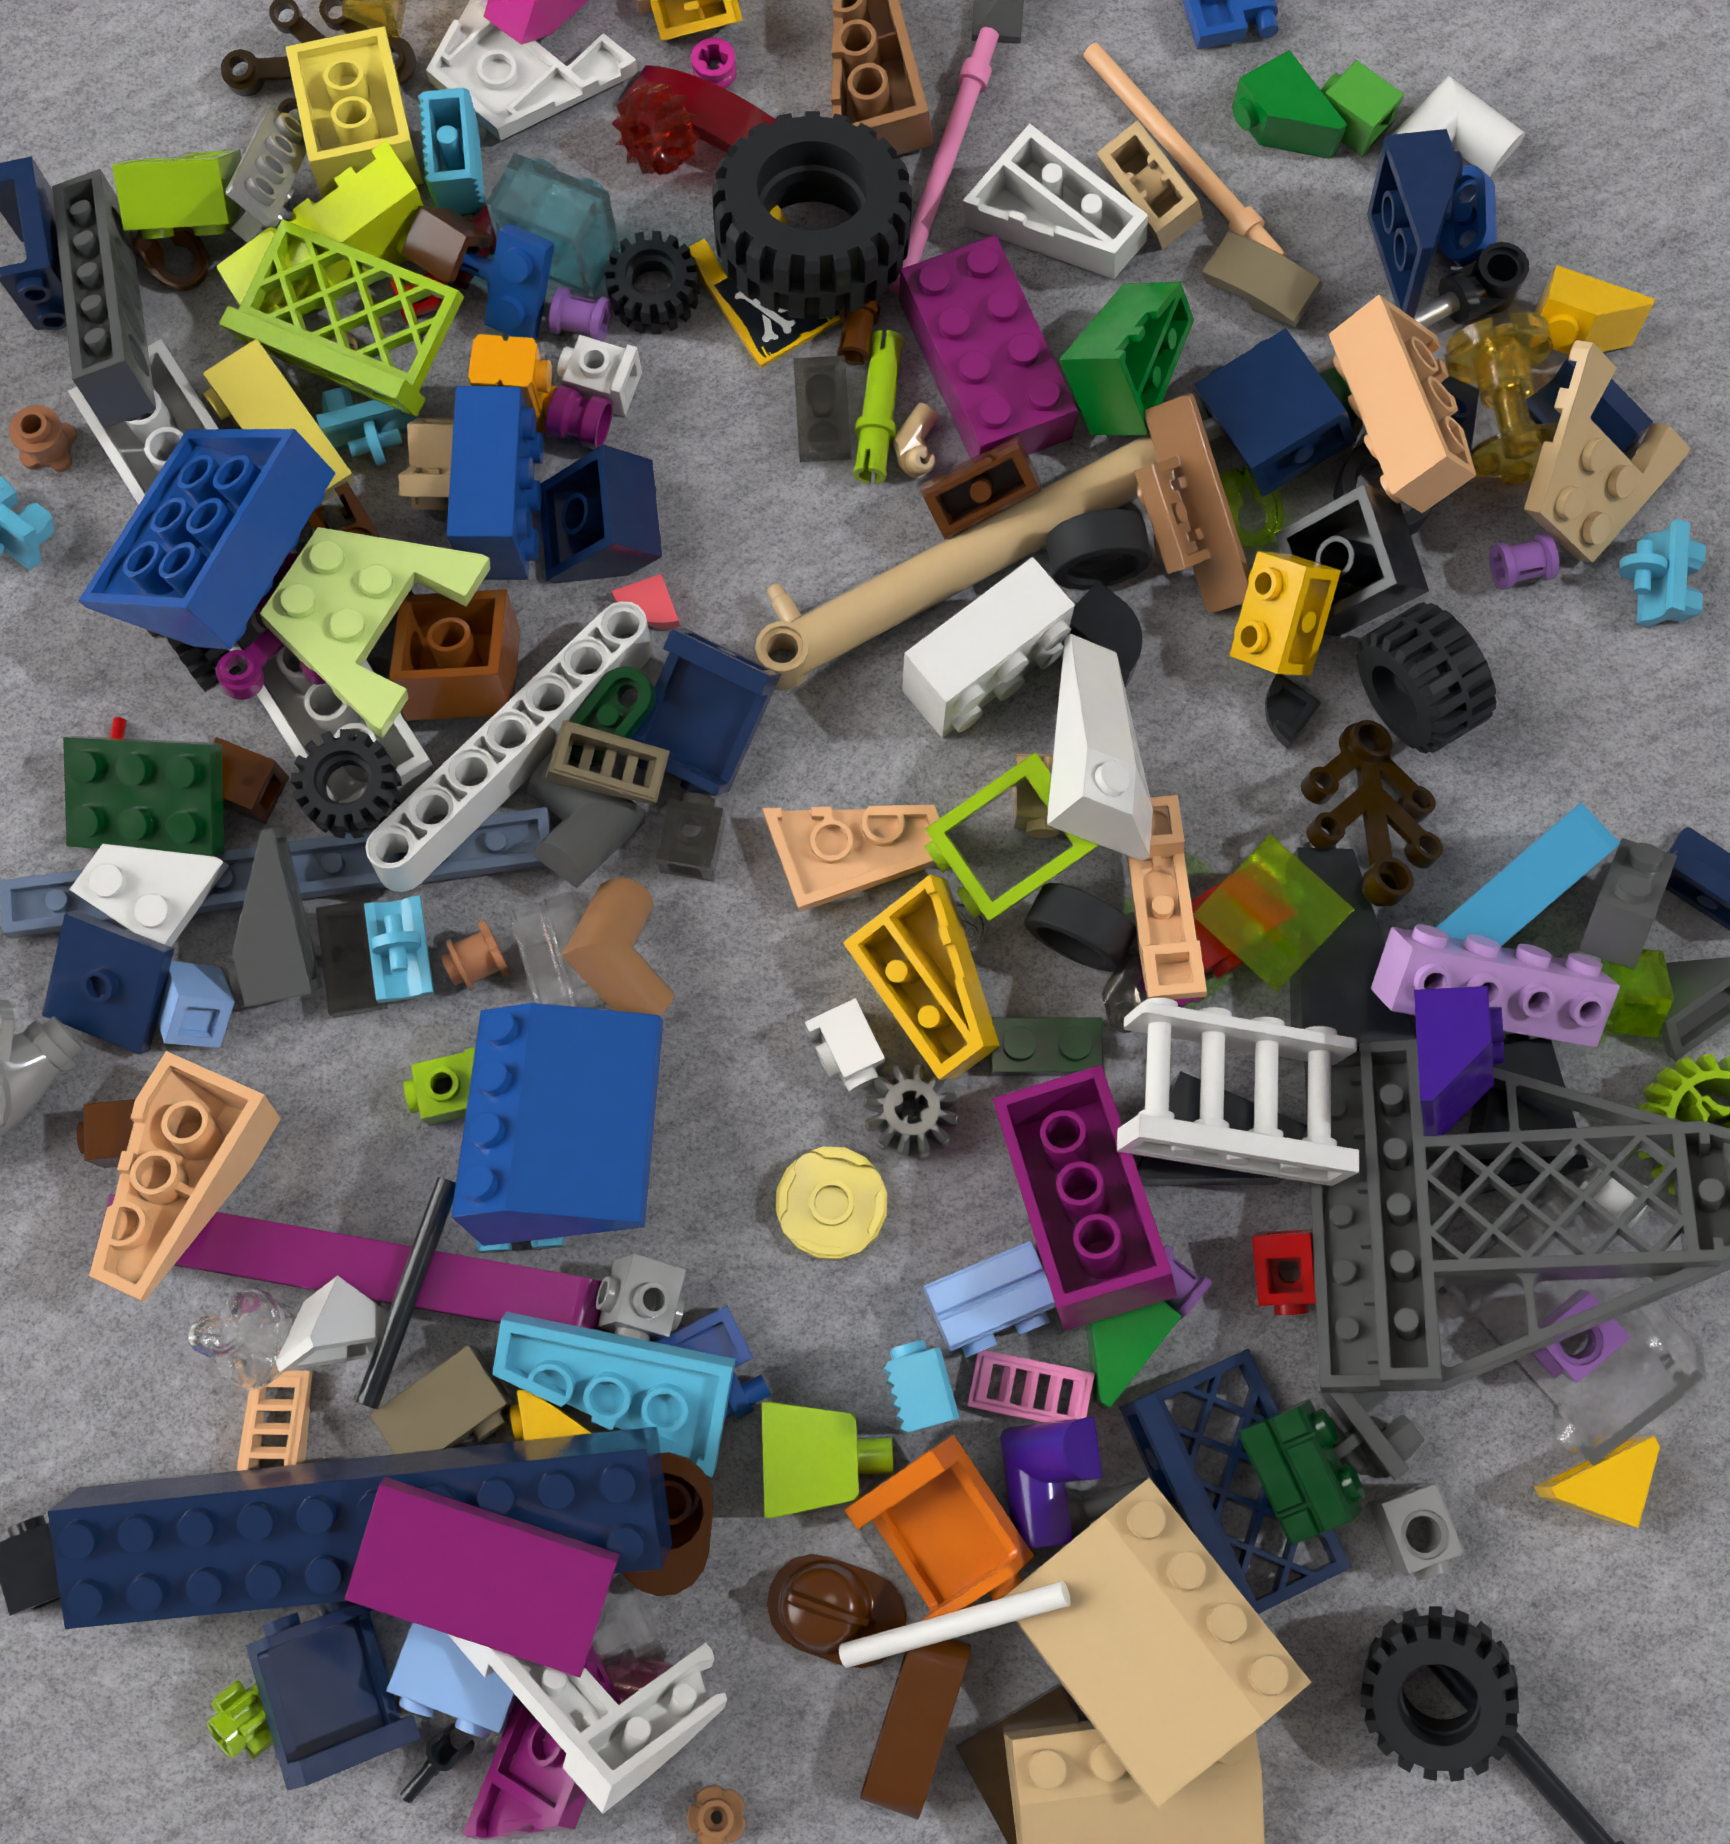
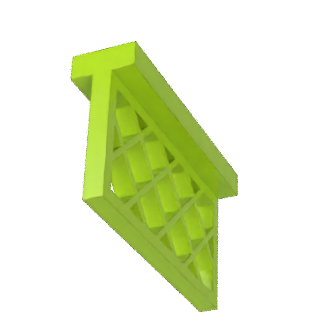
M282 219L239 309L228 305L219 325L244 345L257 338L268 355L417 418L426 400L419 393V390L464 296L457 289ZM293 238L306 243L311 259L287 269L284 257ZM318 249H321L325 252L320 254ZM343 259L350 261L354 277L330 287L324 268ZM362 267H365L370 270L363 272ZM315 272L321 291L297 302L291 282ZM386 277L394 279L399 295L374 305L368 285ZM406 284L414 288L407 290ZM282 287L288 306L270 314L259 311L266 294ZM359 290L365 310L341 320L335 300ZM431 295L443 299L436 316L418 324L412 303ZM326 304L332 324L312 333L307 331L302 314ZM403 308L410 328L385 338L379 318ZM292 319L294 325L287 323L286 321ZM370 323L376 342L357 351L350 349L345 333ZM336 337L338 343H335L330 339ZM414 341L418 353L409 372L407 373L395 368L389 351ZM380 355L382 362L374 359V357Z

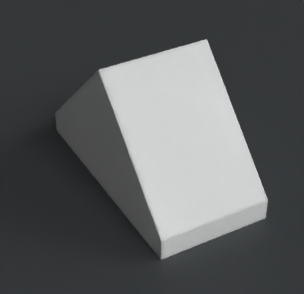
M337 1275L303 1302L276 1360L279 1372L372 1357L388 1312Z

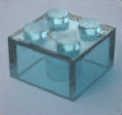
M514 152L486 203L496 238L498 237V230L509 223L554 242L549 279L594 297L605 276V264H610L609 254L612 249L616 251L620 249L609 191L590 178L582 177L578 179L558 171L554 165L544 159L534 158L532 160Z

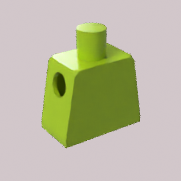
M761 1402L764 1518H775L859 1499L858 1474L893 1473L892 1437L857 1438L856 1414L781 1403Z

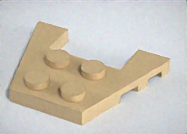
M1576 340L1568 359L1569 361L1576 362L1569 389H1559L1554 406L1561 414L1553 442L1544 441L1524 510L1575 559L1593 563L1683 461L1691 448L1670 425L1652 423L1630 461L1591 420V415L1617 367L1594 342Z

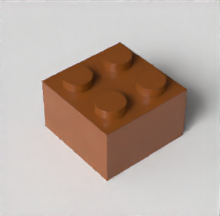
M507 589L476 591L467 607L440 593L406 596L398 609L389 674L390 681L407 689L408 700L401 709L406 721L493 716L514 696L521 631Z

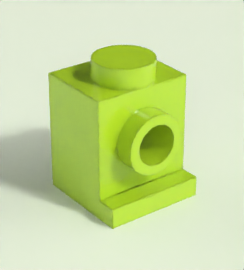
M475 1047L464 1049L462 1053L411 1064L413 1079L403 1082L405 1099L411 1114L420 1112L421 1119L429 1126L466 1117ZM450 1076L453 1081L450 1091L445 1094H436L434 1089L436 1081Z

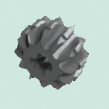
M919 1063L914 1068L913 1079H906L901 1065L893 1066L892 1075L895 1085L889 1083L885 1078L877 1076L873 1081V1086L883 1097L866 1096L864 1099V1107L866 1109L880 1113L871 1116L865 1121L866 1130L876 1131L886 1128L877 1141V1147L884 1150L896 1139L900 1141L897 1157L903 1160L908 1155L909 1143H916L918 1154L923 1159L930 1156L928 1137L942 1147L946 1146L949 1142V1137L938 1125L955 1127L959 1116L955 1113L942 1110L957 1102L956 1093L945 1092L937 1095L945 1079L939 1080L934 1075L928 1084L923 1082L925 1065ZM904 1100H915L914 1107H917L919 1103L924 1106L925 1109L921 1111L918 1123H907L908 1116H905L903 1120L898 1118L897 1114L902 1111Z

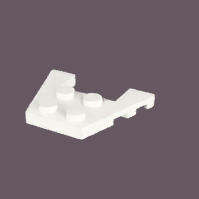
M469 0L460 19H454L426 69L429 82L439 90L454 88L470 90L478 123L500 141L634 76L638 72L636 59L604 33L568 66L564 65L535 40L521 45L483 17L488 0Z

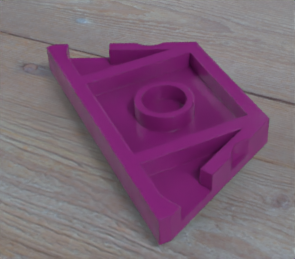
M592 1645L585 1668L619 1705L621 1701ZM519 1698L516 1701L462 1833L466 1837L486 1841L574 1830L588 1798L563 1769L566 1752Z

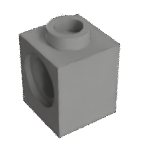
M1421 1483L1368 1503L1395 1571L1406 1574L1414 1573L1417 1580H1424L1449 1571L1451 1568L1448 1560L1464 1554L1437 1484ZM1419 1516L1426 1522L1429 1528V1540L1422 1549L1416 1551L1407 1541L1406 1529L1409 1522Z

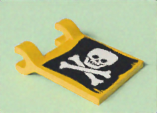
M775 206L770 211V214L780 222L788 225L779 206ZM705 239L688 247L690 249V258L694 257L696 262L698 281L709 291L760 369L842 322L839 317V311H835V317L819 319V314H805V319L790 317L789 311L779 308L777 313L760 306V298L756 297L752 301L737 289V281L733 282L728 279Z

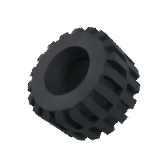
M1425 602L1418 603L1361 637L1362 640L1358 642L1357 665L1363 687L1372 706L1387 727L1412 749L1416 748L1419 752L1425 754L1429 752L1434 753L1493 716L1492 711L1496 709L1497 704L1495 698L1496 688L1489 665L1478 644L1466 628L1446 610L1443 611L1438 605L1433 603L1427 605Z
M1429 1606L1428 1615L1419 1616L1415 1608L1404 1612L1403 1621L1398 1624L1394 1619L1390 1620L1383 1626L1382 1636L1380 1638L1375 1637L1369 1647L1360 1692L1361 1707L1366 1709L1365 1724L1369 1733H1378L1377 1746L1386 1756L1395 1751L1399 1755L1397 1766L1409 1773L1413 1765L1416 1764L1424 1768V1779L1437 1781V1771H1449L1451 1782L1464 1780V1769L1472 1767L1478 1776L1489 1770V1758L1491 1756L1500 1761L1507 1752V1739H1514L1518 1727L1517 1714L1519 1713L1518 1681L1515 1666L1510 1664L1509 1651L1500 1640L1495 1643L1492 1639V1629L1482 1621L1475 1627L1469 1623V1614L1457 1609L1454 1617L1442 1615L1443 1606ZM1432 1664L1449 1666L1461 1672L1470 1680L1477 1691V1701L1469 1711L1459 1717L1452 1719L1432 1718L1418 1711L1409 1702L1403 1691V1681L1411 1672L1422 1666Z

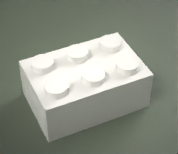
M1034 557L1030 558L904 653L902 692L941 738L954 729L959 733L965 731L982 716L983 711L981 708L996 697L1000 701L1009 698L1023 685L1025 681L1023 676L1036 666H1039L1041 670L1048 668L1063 655L1064 639L1071 631L1069 626L1075 604Z

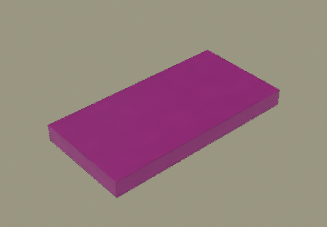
M385 1477L379 1484L344 1600L580 1678L589 1656L620 1554Z

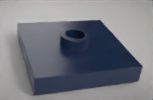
M77 910L65 913L42 1016L49 1019L55 1016L64 1025L137 1054L150 1050L175 948Z

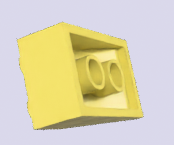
M385 26L286 46L308 161L322 199L339 187L334 178L351 166L358 173L373 162L376 157L372 150L385 140L388 141L415 185L423 184Z

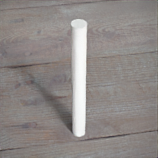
M1064 1581L841 1643L839 1645L840 1659L843 1666L849 1668L1070 1606V1594Z

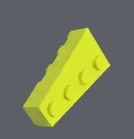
M385 140L372 150L376 157L373 162L358 173L351 166L334 178L339 186L317 203H313L309 198L292 209L294 213L290 216L289 222L395 265H399L404 261H411L403 256L401 252L418 206H423L417 186L388 141ZM270 227L265 229L216 266L238 307H240L274 237L276 228ZM293 238L284 257L287 269L311 259L306 243ZM318 249L320 254L325 252L321 249ZM345 259L324 268L330 287L354 277L350 261ZM362 267L363 272L370 270L365 267ZM315 272L291 282L297 302L321 291ZM280 287L268 292L259 311L270 314L288 306L283 288ZM326 304L316 309L326 308ZM311 310V311H309V312H307V313L302 314V316H304V315H306V314L312 312L313 310ZM291 319L286 322L292 324L293 320Z

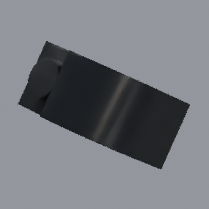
M1097 581L1075 605L1069 626L1071 628L1069 634L1116 652L1124 687L1126 688L1133 676L1142 649L1141 626L1130 606L1100 581Z

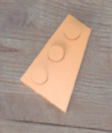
M934 804L868 806L867 809L832 810V807H811V810L782 811V808H762L763 816L799 913L936 866V863L925 848V845L932 841L925 828L940 819Z

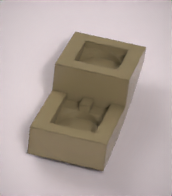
M1228 231L1202 270L1207 284L1249 300L1253 311L1296 327L1323 286L1321 279L1292 260L1260 243Z

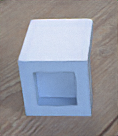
M171 961L157 1019L164 1043L213 1048L221 1047L235 1001L220 967Z

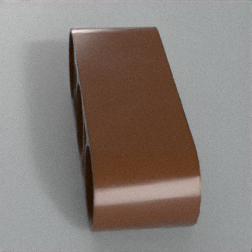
M949 1639L905 1652L866 1774L860 1800L916 1820L919 1819L971 1651L970 1644L956 1639Z

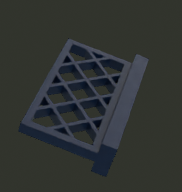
M1249 1349L1234 1354L1119 1407L1152 1482L1257 1614L1352 1568L1334 1529L1315 1536L1320 1539L1330 1562L1313 1571L1293 1563L1298 1543L1290 1545L1287 1540L1282 1558L1254 1547L1263 1517L1267 1516L1276 1521L1278 1519L1274 1510L1267 1507L1269 1499L1262 1484L1256 1502L1229 1491L1238 1460L1253 1466L1248 1454L1241 1451L1243 1444L1238 1432L1249 1425L1250 1422H1255L1277 1413L1278 1410ZM1238 1366L1249 1387L1243 1408L1216 1397L1223 1373ZM1209 1380L1206 1392L1194 1388V1386ZM1183 1393L1202 1401L1194 1431L1174 1423L1164 1400ZM1255 1404H1257L1261 1415L1253 1412ZM1212 1406L1240 1417L1231 1447L1203 1436ZM1181 1437L1190 1440L1188 1449H1186ZM1200 1445L1228 1456L1219 1486L1200 1479L1195 1469L1194 1463ZM1206 1492L1215 1495L1213 1505ZM1226 1500L1253 1511L1244 1542L1226 1535L1219 1520ZM1232 1547L1241 1551L1238 1560ZM1251 1556L1279 1566L1272 1591L1256 1599L1245 1578ZM1290 1571L1301 1575V1577L1287 1583Z

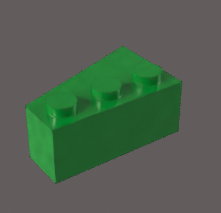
M1181 281L1122 284L1059 359L1075 396L1078 412L1082 413L1091 435H1149L1150 431L1144 412L1146 409L1162 403L1194 322Z

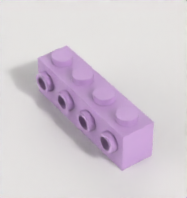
M1417 924L1414 930L1391 927L1371 990L1391 1011L1415 1015L1414 990L1488 986L1489 1007H1502L1503 1031L1597 1047L1620 985L1601 970L1603 967L1601 962L1582 954L1570 953L1567 959L1552 957V954L1548 951L1529 944H1519L1517 950L1501 947L1498 942L1481 935L1468 934L1466 940L1450 938L1446 932L1435 927Z

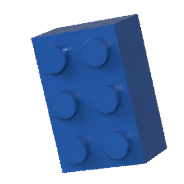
M456 386L447 538L453 550L483 554L490 558L491 569L484 579L529 580L530 561H537L539 555L537 529H531L532 512H540L541 485L539 480H534L535 464L543 463L544 441L542 432H536L535 409L527 408L521 387Z

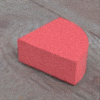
M662 574L612 590L615 603L624 601L638 605L645 612L648 625L653 626L654 629L668 630L680 627L679 619Z

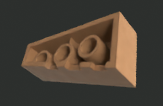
M833 0L832 118L835 113L849 117L850 124L857 127L860 123L867 125L877 132V140L886 139L897 151V155L934 145L929 110L899 0Z

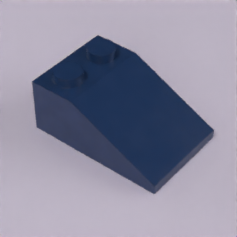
M1447 129L1385 135L1367 212L1395 305L1413 319L1415 318L1433 262L1443 224L1451 218V195L1454 184L1460 182L1463 173L1461 153L1459 150H1454Z

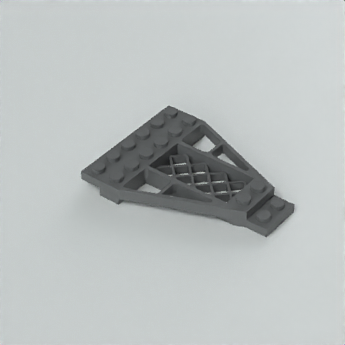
M1417 1039L1359 1043V1051H1356L1337 1064L1331 1065V1138L1337 1141V1146L1359 1150V1173L1333 1186L1310 1183L1321 1392L1446 1390L1730 1270V1129L1705 1121L1682 1122L1493 1067L1494 1085L1492 1087L1504 1090L1507 1093L1510 1130L1507 1132L1425 1136L1420 1105ZM1304 1061V1068H1305V1089H1306V1110H1307V1109H1308V1062H1307V1061ZM1521 1095L1620 1125L1521 1131L1518 1122L1516 1097ZM1638 1151H1645L1666 1167L1648 1188H1645L1621 1169ZM1620 1152L1612 1161L1602 1154ZM1574 1155H1584L1603 1170L1584 1191L1559 1173L1562 1167ZM1540 1156H1557L1550 1164L1540 1158ZM1521 1157L1541 1173L1522 1194L1518 1193L1497 1176L1513 1158ZM1480 1159H1495L1488 1167L1479 1161ZM1452 1161H1462L1479 1175L1460 1197L1436 1179ZM1427 1162H1434L1432 1166L1428 1169ZM1672 1177L1674 1178L1678 1212L1656 1196ZM1611 1178L1638 1197L1618 1219L1592 1199ZM1549 1181L1575 1200L1555 1222L1530 1202ZM1488 1184L1512 1202L1493 1224L1469 1206ZM1429 1187L1451 1205L1433 1225ZM1646 1205L1673 1225L1654 1247L1627 1226ZM1583 1208L1609 1227L1590 1249L1564 1230ZM1521 1211L1525 1212L1546 1229L1544 1234L1527 1252L1502 1233ZM1460 1213L1484 1232L1465 1254H1462L1440 1235ZM1618 1235L1639 1251L1601 1254ZM1681 1235L1682 1250L1665 1251ZM1555 1238L1576 1254L1539 1256ZM1493 1240L1513 1256L1477 1258ZM1433 1243L1451 1259L1434 1260ZM1649 1277L1654 1281L1545 1328L1537 1326L1534 1288L1542 1281ZM1505 1282L1519 1284L1525 1294L1528 1335L1455 1366H1444L1441 1357L1438 1290L1442 1286L1450 1284Z

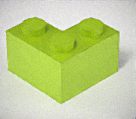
M241 150L189 152L178 157L130 159L112 164L123 230H141L143 239L174 236L173 228L193 226L194 235L196 236L226 233V229L232 227L241 208L239 204L226 194V189L242 159Z

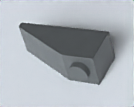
M285 826L262 830L260 833L232 950L234 962L229 963L228 967L232 989L236 995H242L245 1007L311 994L323 986Z

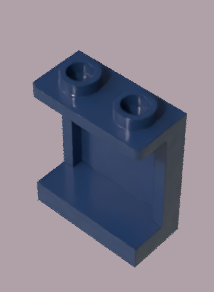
M32 156L1 162L0 212L19 240L24 242L26 260L22 263L0 267V282L34 329L59 330L65 328L67 324L52 188Z
M1286 328L1269 339L1260 341L1251 350L1223 367L1213 370L1207 377L1194 384L1205 413L1209 418H1214L1243 460L1254 486L1262 497L1267 496L1356 442L1346 409Z
M672 628L663 646V649L668 651L669 655L655 685V706L634 735L628 739L670 751L665 771L681 778L680 787L696 796L709 799L711 793L720 795L730 791L781 674L687 628ZM639 759L637 767L646 771L649 761Z
M350 1601L319 1604L321 1617L302 1624L298 1612L262 1625L265 1637L245 1645L287 1791L308 1786L421 1739L414 1715L400 1718L394 1694L386 1691L390 1681L370 1618V1612L374 1611V1609Z

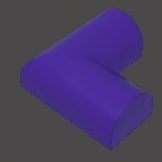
M1094 1417L1015 1426L1003 1430L1000 1441L1010 1520L1029 1548L1054 1546L1071 1542L1073 1536L1065 1482L1102 1478Z

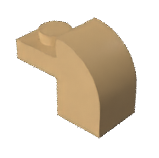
M416 418L407 424L409 468L398 474L399 496L411 497V509L448 510L454 418Z

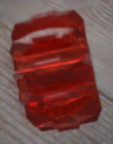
M653 83L650 85L643 84L634 88L632 93L623 97L621 102L616 104L620 115L611 124L621 132V137L615 145L625 146L628 151L626 163H638L642 175L655 172L658 175H667L678 170V166L688 162L695 155L692 145L701 136L691 127V123L697 114L689 113L684 108L686 95L677 94L674 96L670 84H659L657 86Z

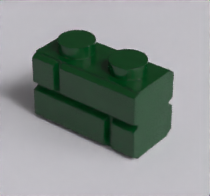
M1310 1399L1255 1421L1238 1432L1290 1545L1297 1544L1322 1532L1351 1522L1363 1510L1359 1503L1360 1500L1365 1499L1361 1481L1350 1464L1342 1467L1332 1444L1338 1442L1334 1424L1323 1408L1315 1410Z

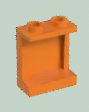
M954 1434L844 1509L857 1530L871 1520L873 1521L929 1608V1613L920 1621L976 1606L974 1601L989 1593L993 1600L1002 1598L1024 1581L1018 1572L1034 1557L1032 1551Z

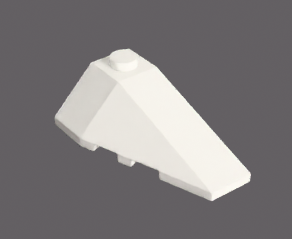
M1069 634L1064 639L1047 825L1144 861L1150 856L1153 808L1118 656L1112 650Z

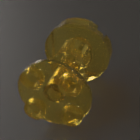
M1528 312L1510 313L1512 323L1501 324L1495 327L1492 317L1475 322L1463 328L1448 340L1446 344L1447 354H1444L1449 376L1467 384H1478L1482 405L1495 411L1499 434L1479 443L1470 452L1476 472L1475 477L1502 476V481L1505 485H1516L1533 478L1544 441L1553 442L1558 424L1548 423L1531 425L1526 402L1535 392L1531 369L1548 357L1553 349L1547 319L1541 315Z

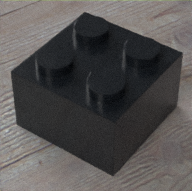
M1363 484L1275 533L1282 554H1291L1341 570L1324 634L1341 636L1429 592L1401 504L1394 502L1382 489Z

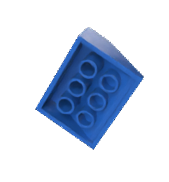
M295 429L186 430L78 601L88 609L194 647L232 649L235 642L245 633L247 622L261 598L271 589L273 578L287 554L296 547L299 541V534L312 512L322 503L325 490L335 475L334 470Z
M526 1003L481 1010L451 1217L483 1246L645 1227L663 1019L659 1015L541 1003Z

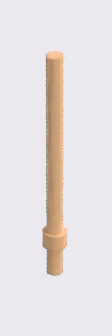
M1098 42L1091 44L1085 50L1083 58L1230 222L1228 225L1229 230L1260 243L1286 257V252L1263 228L1265 221L1253 207H1245L1101 45Z

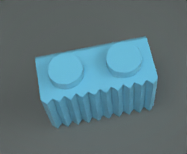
M454 88L424 91L418 96L421 111L419 115L422 121L420 125L424 148L422 152L425 164V181L434 207L450 208L459 215L479 213L485 204L479 125L475 108H473L470 90Z
M919 1340L890 1349L892 1360L887 1362L883 1374L889 1377L886 1385L893 1388L889 1396L895 1399L892 1408L899 1411L895 1419L902 1422L898 1429L899 1431L907 1434L960 1418L940 1347L927 1350L925 1340Z

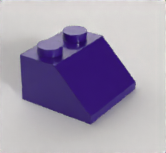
M1488 986L1414 990L1420 1105L1425 1136L1444 1135L1494 1085L1493 1065L1505 1064L1502 1007H1489Z

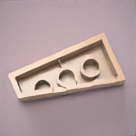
M1377 295L1328 334L1336 352L1332 360L1338 373L1348 382L1352 393L1348 396V402L1352 410L1365 425L1368 434L1364 436V442L1370 453L1380 463L1384 473L1380 477V483L1384 491L1394 502L1400 503L1403 501L1417 511L1424 513L1474 478L1476 472L1464 430L1450 417L1458 411L1455 398L1441 384L1442 381L1449 377L1445 363L1441 359L1435 360L1432 353L1440 348L1437 335L1383 296Z

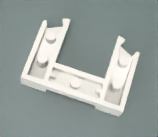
M620 1573L614 1574L613 1579H614L616 1576H618ZM448 1634L484 1677L495 1671L566 1752L563 1769L602 1814L673 1757L725 1708L727 1702L726 1693L716 1694L708 1700L700 1671L711 1668L715 1658L712 1649L706 1643L618 1705L586 1668H584L579 1678Z

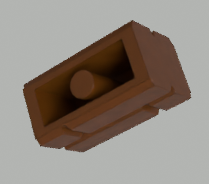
M1016 435L952 468L950 474L942 473L924 482L921 493L944 539H947L1040 492L1041 480L1019 435Z

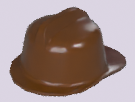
M670 1452L661 1453L672 1537L671 1548L662 1569L623 1573L625 1578L637 1589L655 1596L676 1595L692 1586L704 1571L710 1552L714 1504L711 1484L698 1465L687 1457Z
M809 1554L792 1559L778 1571L769 1587L768 1613L771 1625L781 1639L800 1651L843 1665L839 1655V1645L841 1643L906 1625L907 1615L902 1597L891 1582L872 1571L829 1556ZM888 1657L852 1667L866 1668L880 1664Z

